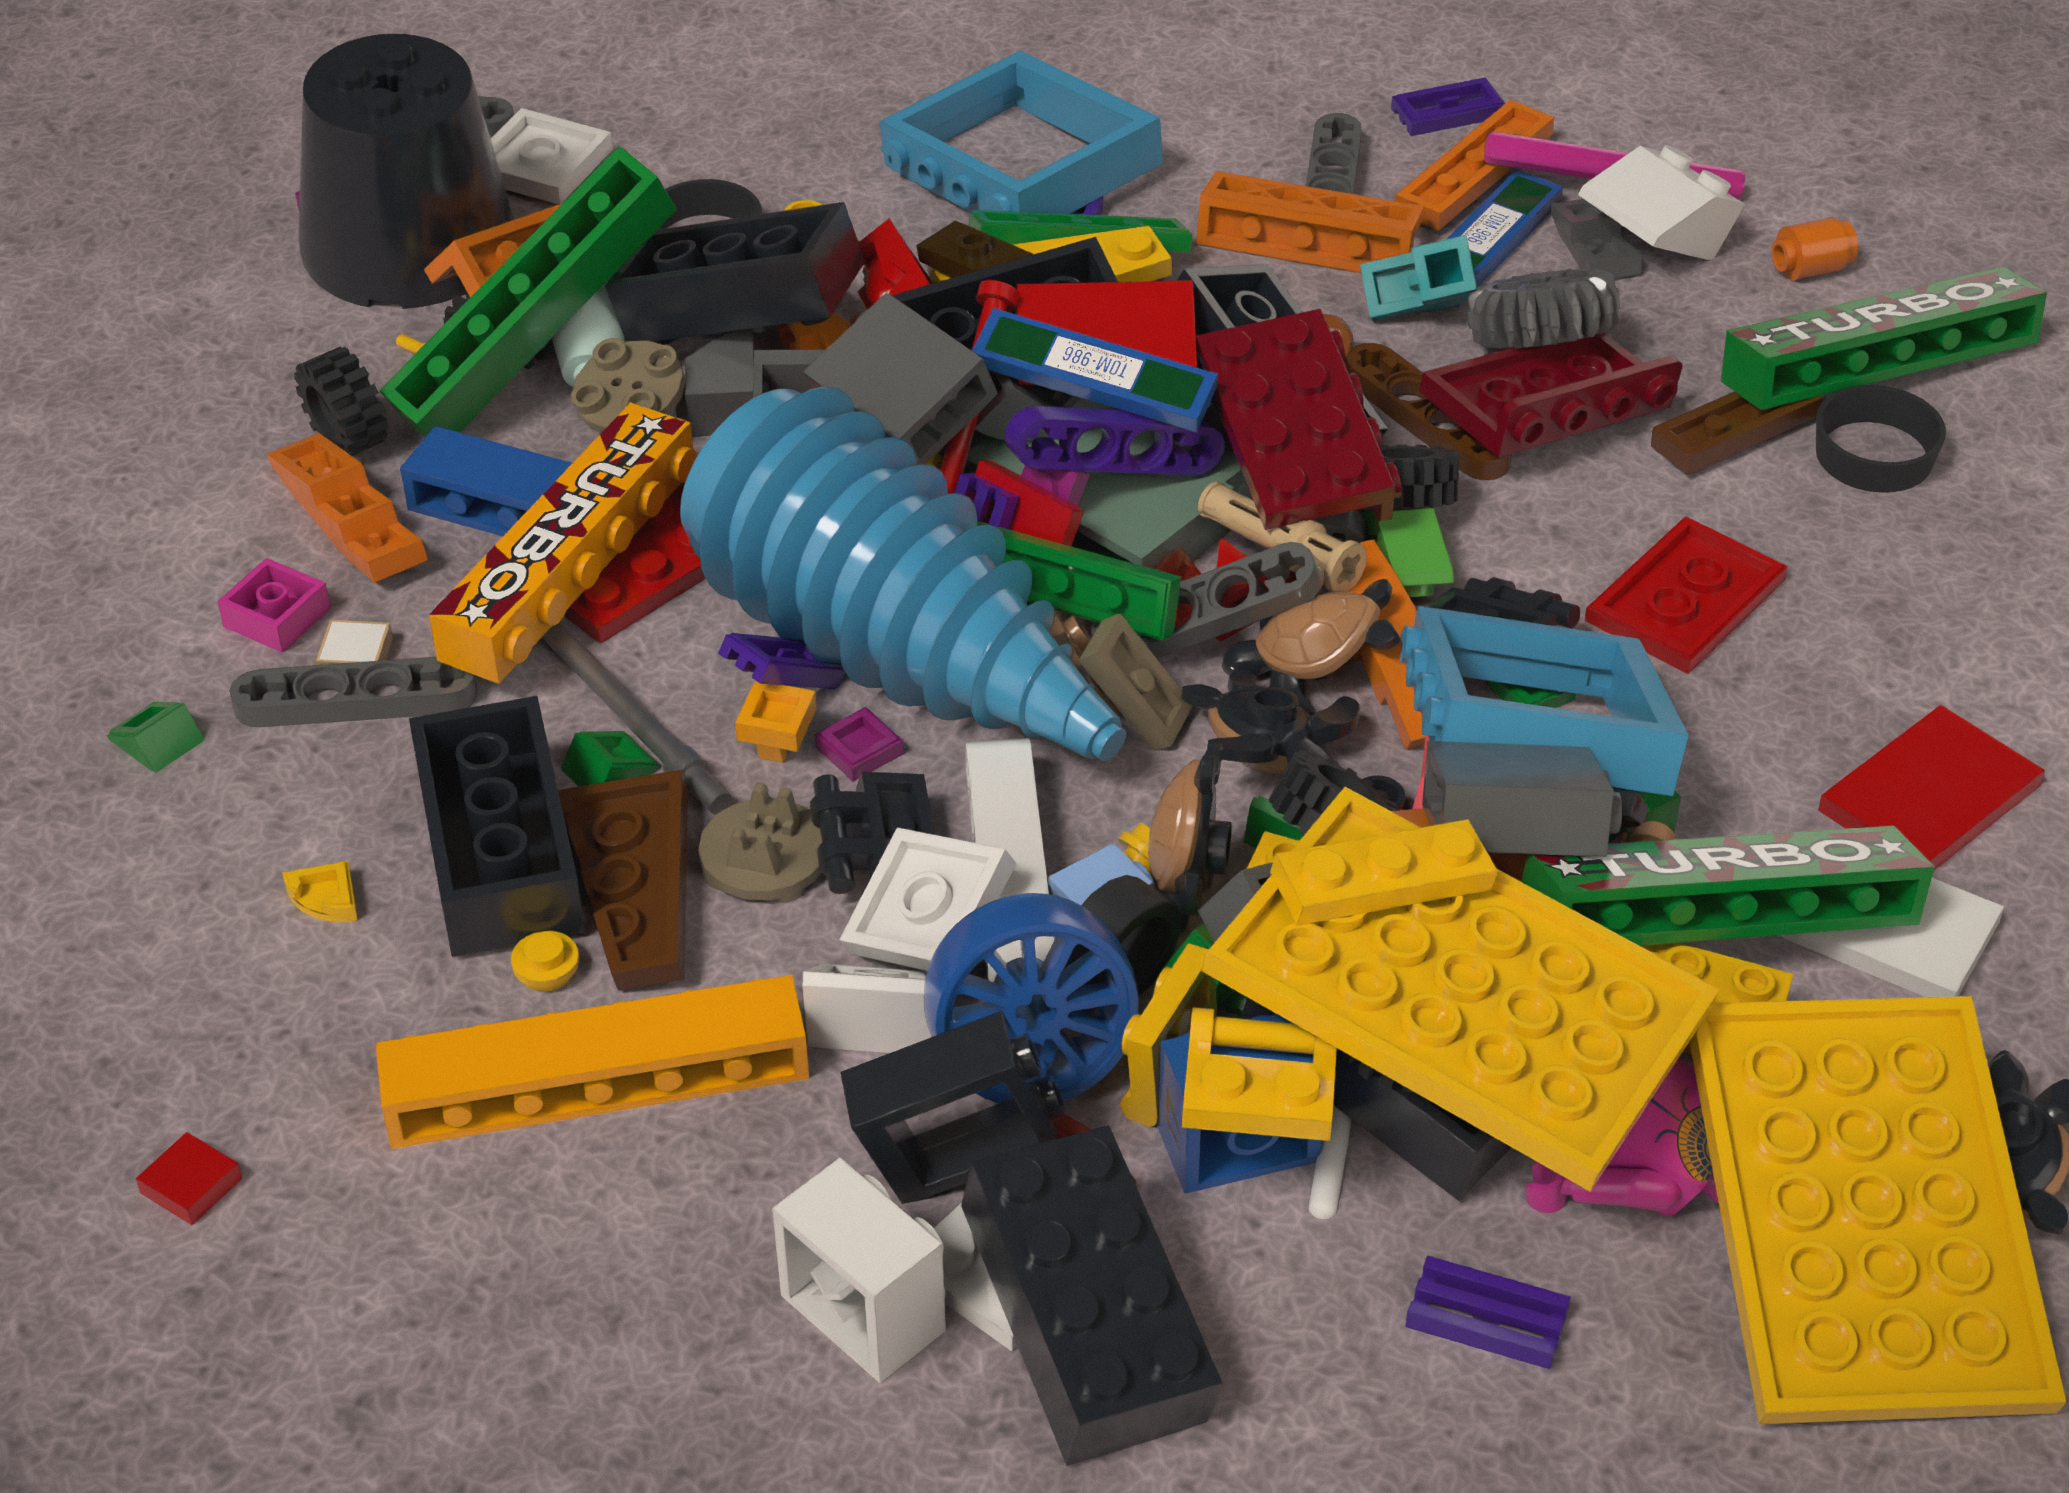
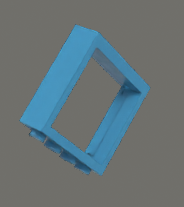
M1018 51L880 121L881 152L884 154L885 165L905 178L969 212H973V210L1071 214L1163 164L1160 117L1022 51ZM1016 105L1029 114L1090 144L1019 181L944 141Z
M1423 606L1417 607L1414 625L1404 626L1400 637L1403 645L1399 663L1406 666L1407 687H1413L1414 710L1421 712L1422 735H1428L1430 741L1589 747L1601 769L1607 770L1611 787L1673 796L1689 734L1640 639ZM1462 677L1602 697L1611 716L1470 696L1467 693Z

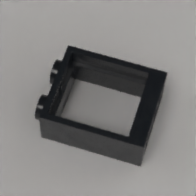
M1002 1010L840 1072L851 1129L902 1204L917 1202L965 1184L972 1161L1061 1138L1056 1118L1065 1115L1066 1109L1059 1087L1052 1074L1040 1076L1042 1074V1066L1032 1039L1028 1033L1017 1036ZM1002 1083H1005L1013 1096L1010 1100L917 1135L913 1134L905 1121Z

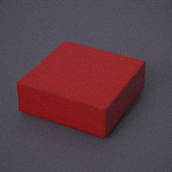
M186 1132L137 1176L136 1181L140 1194L188 1224L193 1225L242 1179V1174L238 1162Z

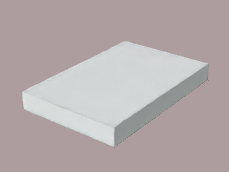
M1932 878L1919 925L1776 936L1924 997H1956L1962 991L1997 928L2004 906Z

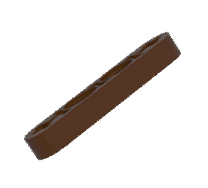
M1363 343L1353 347L1346 357V369L1348 374H1357L1362 386L1363 395L1368 401L1427 446H1439L1459 452V470L1471 478L1495 480L1508 473L1512 454L1498 458L1419 392L1422 371L1385 345ZM1400 394H1413L1421 399L1407 401L1396 396ZM1440 422H1449L1459 426V428L1446 430L1433 425Z

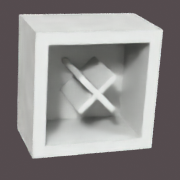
M838 1158L772 1208L781 1296L879 1383L946 1331L943 1243L935 1229L927 1221L919 1217L912 1219L893 1203L888 1192L877 1179L870 1175L861 1176L844 1160Z

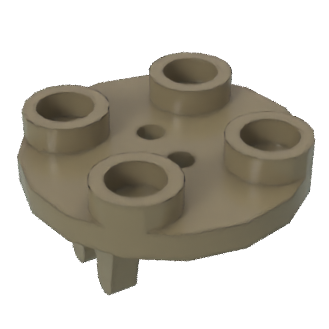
M609 338L597 344L593 349V358L588 360L576 376L571 393V400L578 416L591 429L602 432L630 402L669 415L682 398L686 380L677 353L671 346L651 341L623 342L618 338Z
M756 783L751 793V800L735 803L716 814L702 831L698 849L699 860L703 868L705 881L713 889L721 890L741 899L774 900L779 903H788L800 898L805 892V887L814 883L821 874L817 858V848L822 843L820 829L812 823L810 810L803 805L795 803L793 793L787 787L780 789L777 798H772L769 796L768 787L764 783Z

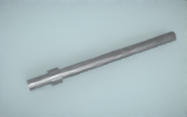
M561 622L552 626L542 636V639L658 757L664 764V772L682 770L688 790L712 814L716 815L730 806L731 796L709 774L708 763L692 747L681 746Z

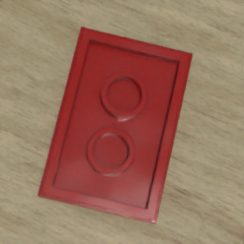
M1193 280L1017 284V290L1020 294L1017 303V315L1197 368ZM1018 379V385H1036Z
M1685 516L1586 607L1584 621L1611 635L1640 639L1647 654L1689 674L1786 579L1788 566Z
M1940 704L1821 795L1818 811L1845 829L1895 826L1935 866V870L2040 787L2045 770Z

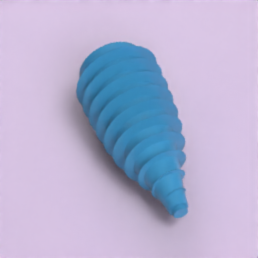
M827 386L810 389L803 393L792 389L768 391L751 399L734 411L705 443L686 479L681 498L680 515L683 528L689 536V542L693 551L700 558L705 578L718 594L731 600H737L743 611L753 619L767 624L771 623V626L782 639L804 641L808 652L816 661L841 664L847 676L857 685L866 688H883L888 698L898 705L912 707L926 704L927 709L935 717L942 720L954 721L973 715L975 721L980 726L988 729H999L1014 724L1019 726L1028 737H1044L1089 759L1099 758L1101 761H1107L1120 750L1127 734L1126 730L1121 727L1120 717L1094 690L1095 685L1093 683L1089 684L1072 663V646L1070 644L1059 646L1050 634L1055 615L1053 605L1045 600L1027 605L1032 587V571L1029 565L1022 560H1012L1004 563L1006 541L1003 533L992 525L977 526L978 516L972 500L961 493L948 494L947 481L943 473L932 465H917V457L913 447L903 439L896 437L887 438L884 425L876 416L868 412H855L854 404L848 394L839 388Z

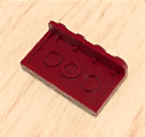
M1322 309L1196 335V353L1202 369L1218 374L1217 389L1213 397L1265 530L1371 506L1378 522L1392 519L1394 499L1401 496L1399 473L1393 462L1386 463L1381 453L1382 437L1379 425L1374 417H1366L1363 410L1364 397L1359 377L1356 373L1348 374L1345 367V349L1342 337L1338 330L1330 331Z
M1606 333L1595 334L1594 337L1562 342L1557 345L1549 344L1519 349L1513 347L1428 370L1422 374L1419 392L1436 405L1443 414L1450 417L1472 435L1479 444L1486 447L1499 458L1671 408L1678 390V381L1683 365L1673 356L1643 363Z

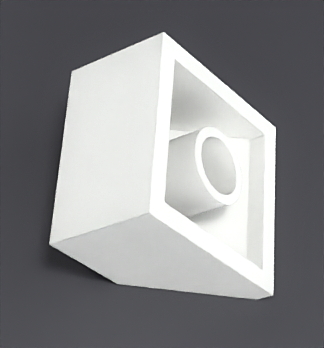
M1664 145L1662 151L1643 146L1637 147L1584 184L1578 194L1651 246L1709 261L1715 258L1745 205L1727 193L1731 187L1729 182L1706 170H1702L1701 174L1690 168L1693 161L1691 157L1668 145Z

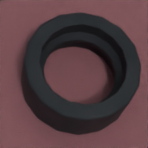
M1123 875L1107 881L1091 893L1082 906L1089 909L1105 922L1120 941L1133 968L1139 996L1152 985L1157 975L1173 955L1181 933V914L1174 902L1142 879ZM1077 944L1064 969L1089 952L1090 949ZM1104 970L1082 986L1105 982Z

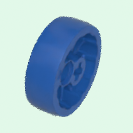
M1042 893L1017 894L991 901L975 909L956 923L939 943L931 958L925 977V1019L930 1035L933 1037L1002 1010L1017 1036L1025 1033L1029 1034L1041 1062L1042 1074L1040 1076L1052 1074L1059 1087L1063 1101L1097 1084L1116 1066L1124 1055L1122 1052V1039L1125 1028L1131 1017L1138 1014L1137 983L1133 968L1120 941L1105 922L1089 909L1072 900L1056 895ZM1040 936L1056 937L1045 960L1042 961L1036 958L1035 939ZM1020 940L1022 957L1006 963L996 950L1006 944ZM1077 944L1090 949L1089 952L1064 969ZM985 960L995 970L997 975L994 982L969 973L980 961ZM1104 970L1105 982L1082 986ZM958 994H965L986 1001L984 1003L953 1007ZM1097 1007L1094 1012L1095 1016L1079 1011ZM1068 1028L1081 1032L1078 1037L1069 1039L1061 1029ZM1055 1044L1059 1047V1049L1056 1050V1051H1055ZM1005 1083L975 1093L995 1103H1002L1013 1098Z

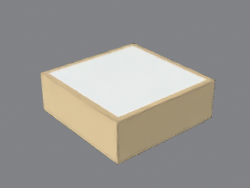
M330 620L316 658V665L386 660L393 640L390 623Z

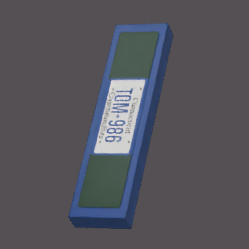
M1516 169L1447 238L1467 236L1477 287L1551 212V204L1561 202L1563 186Z
M995 308L991 311L972 349L975 354L983 358L987 370L1197 432L1217 389L1218 374Z

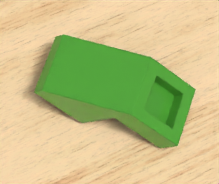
M1409 507L1393 509L1392 519L1378 522L1373 510H1360V514L1368 523V535L1377 536L1378 547L1397 574L1409 597L1435 595L1434 584L1454 583L1452 565L1434 508L1413 509Z

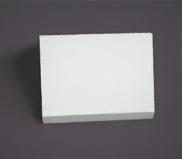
M820 964L803 971L802 986L807 1046L891 1053L931 1038L924 1013V985L927 971Z

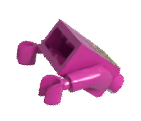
M1678 1058L1591 1192L1536 1161L1532 1166L1533 1183H1528L1525 1186L1527 1203L1539 1212L1554 1213L1561 1210L1568 1201V1195H1572L1576 1203L1618 1205L1656 1211L1664 1216H1674L1697 1194L1702 1192L1719 1205L1693 1062Z

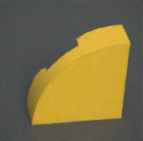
M348 861L282 872L286 892L292 903L302 912L314 918L331 922L358 921Z

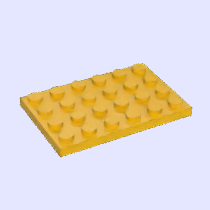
M1344 787L1292 850L1421 827ZM1500 870L1497 872L1491 890L1298 926L1275 881L1270 876L1207 951L1202 972L1591 1192L1711 1010L1720 990Z
M1972 996L1714 1003L1689 1042L1758 1424L2057 1414L2066 1404V1397Z

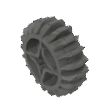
M1600 269L1550 270L1542 273L1512 276L1508 279L1495 280L1493 283L1483 284L1481 287H1477V290L1472 291L1468 297L1469 308L1467 316L1469 329H1472L1473 340L1475 343L1487 348L1497 347L1498 349L1514 347L1519 349L1549 344L1557 345L1562 342L1594 337L1595 334L1605 333L1619 323V289L1616 288L1614 275Z

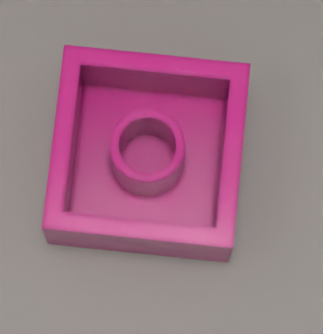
M265 558L217 601L224 628L282 653L331 609L325 582L268 558Z

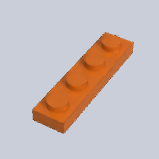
M1510 99L1395 194V201L1424 206L1421 224L1437 231L1441 230L1514 168L1487 163L1484 160V146L1489 133L1500 132L1547 140L1553 135L1555 117Z

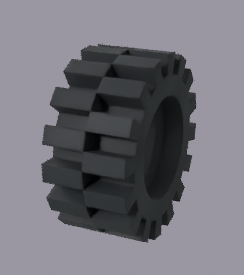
M340 346L296 366L297 372L294 373V379L299 384L296 386L297 395L304 401L301 406L304 413L309 414L311 419L309 424L313 432L317 430L318 433L351 456L385 441L384 439L388 437V433L385 430L388 428V421L381 414L385 412L383 402L377 400L375 394L379 392L375 384L371 385L368 381L369 373L364 366L359 367V359L354 353L350 355L348 348H341Z
M1382 445L1381 453L1385 462H1393L1395 464L1401 482V496L1394 499L1393 509H1403V507L1424 509V506L1436 508L1442 507V505H1451L1458 501L1459 452L1439 446L1428 448L1427 445H1416L1415 447L1407 445H1397V447Z
M1299 750L1298 753L1295 752L1269 797V802L1273 804L1272 808L1275 812L1283 814L1282 819L1290 825L1299 826V832L1304 835L1344 787L1351 789L1389 811H1398L1396 803L1390 801V797L1384 791L1376 790V785L1370 780H1362L1356 776L1357 772L1349 767L1347 770L1340 767L1339 763L1335 760L1328 758L1325 761L1319 754L1314 752L1308 754L1304 750Z

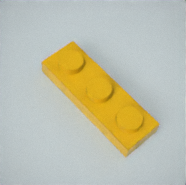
M1468 819L1275 853L1270 874L1297 926L1491 890L1498 872Z

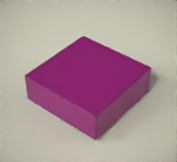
M867 707L856 711L815 734L816 748L852 782L859 779L861 771L872 772L904 754L903 740Z

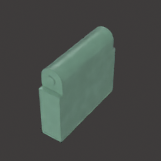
M1097 427L1085 431L1077 442V451L1088 452L1095 448L1102 437V429ZM1147 430L1138 434L1130 445V454L1136 455L1145 452L1154 441V431ZM989 436L969 450L964 473L975 474L980 460H993L1019 475L1022 474L1025 465L1011 452L1005 440ZM1201 436L1199 437V441L1197 442V444L1202 443L1203 438ZM1173 438V443L1179 444V443ZM1053 439L1059 445V439ZM1026 442L1031 447L1032 442ZM1180 445L1189 454L1192 445ZM1224 447V453L1220 462L1205 474L1195 476L1085 471L1090 476L1078 507L1084 509V513L1071 547L1169 574H1177L1231 531L1211 519L1202 517L1200 515L1201 512L1198 511L1199 498L1210 483L1215 481L1221 482L1226 487L1253 500L1235 452Z

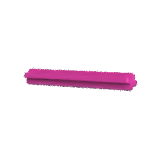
M1500 132L1489 133L1484 146V160L1487 163L1593 179L1629 154V152ZM1691 163L1690 168L1701 174L1702 170H1706L1729 182L1731 187L1727 193L1736 199L1740 198L1745 186V173L1743 171Z

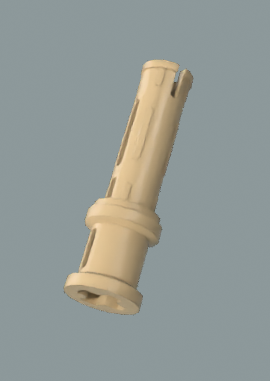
M1218 481L1210 483L1199 498L1198 511L1201 512L1200 515L1202 517L1211 519L1267 549L1288 542H1297L1305 545L1320 562L1324 570L1325 586L1331 592H1349L1363 574L1367 560L1364 546L1352 540L1342 542L1326 534L1324 526L1316 521H1301L1265 530L1254 501ZM1294 565L1289 570L1296 573L1301 567Z

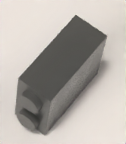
M887 292L871 308L864 311L851 327L831 346L823 350L815 358L814 362L803 371L812 389L825 386L839 388L848 394L854 404L855 412H868L876 416L884 425L887 438L896 437L903 439L913 447L917 457V465L926 464L998 394L983 358Z
M1428 741L1422 806L1430 826L1468 819L1487 852L1607 857L1609 833L1617 834L1621 827L1622 800L1620 793L1614 792L1611 787L1607 770L1601 769L1589 747Z

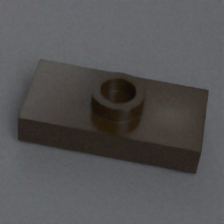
M956 220L916 245L919 262L953 277L1033 255L1031 252Z

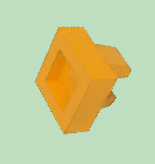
M755 680L735 721L737 741L756 744L760 759L783 763L787 756L786 750L798 752L817 710L816 691L787 685L760 684Z

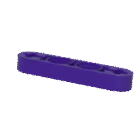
M1032 406L1017 412L1009 420L1005 429V441L1008 448L1026 467L1034 469L1195 476L1212 470L1220 462L1225 447L1222 434L1204 417L1197 432L1123 410ZM1040 428H1042L1050 437H1037L1040 432ZM1091 428H1101L1102 437L1096 447L1088 452H1078L1077 442L1080 436ZM1153 430L1155 435L1152 445L1141 454H1130V445L1133 439L1143 431ZM1201 436L1203 438V441L1201 444H1197V442L1199 441V437ZM1028 438H1034L1031 447L1026 443ZM1173 438H1174L1179 444L1173 443ZM1053 439H1059V445ZM1180 445H1192L1189 454Z

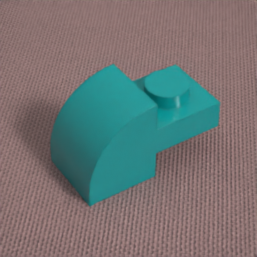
M1463 235L1412 247L1411 253L1360 264L1371 320H1381L1426 309L1428 312L1439 311L1468 301L1469 294L1477 290L1467 236Z

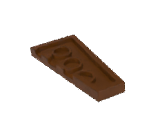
M682 770L558 790L569 835L580 865V872L592 905L593 915L610 972L618 991L684 980L688 786Z

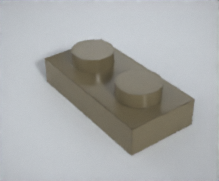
M1121 614L1102 620L1078 661L1150 749L1160 750L1171 746L1193 705L1182 700L1181 688Z

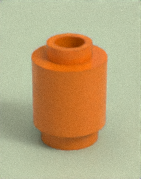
M1834 217L1785 226L1779 230L1776 240L1772 244V260L1776 269L1780 272H1785L1791 281L1843 270L1847 264L1854 262L1857 258L1858 239L1855 229L1850 222L1846 220L1839 221Z

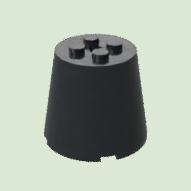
M371 35L334 47L312 64L303 82L298 242L304 268L309 276L330 294L344 301L364 307H369L371 300L401 302L402 309L418 308L443 303L454 299L457 295H465L466 289L458 275L432 284L424 269L454 240L514 220L468 64L459 53L449 46L417 35Z

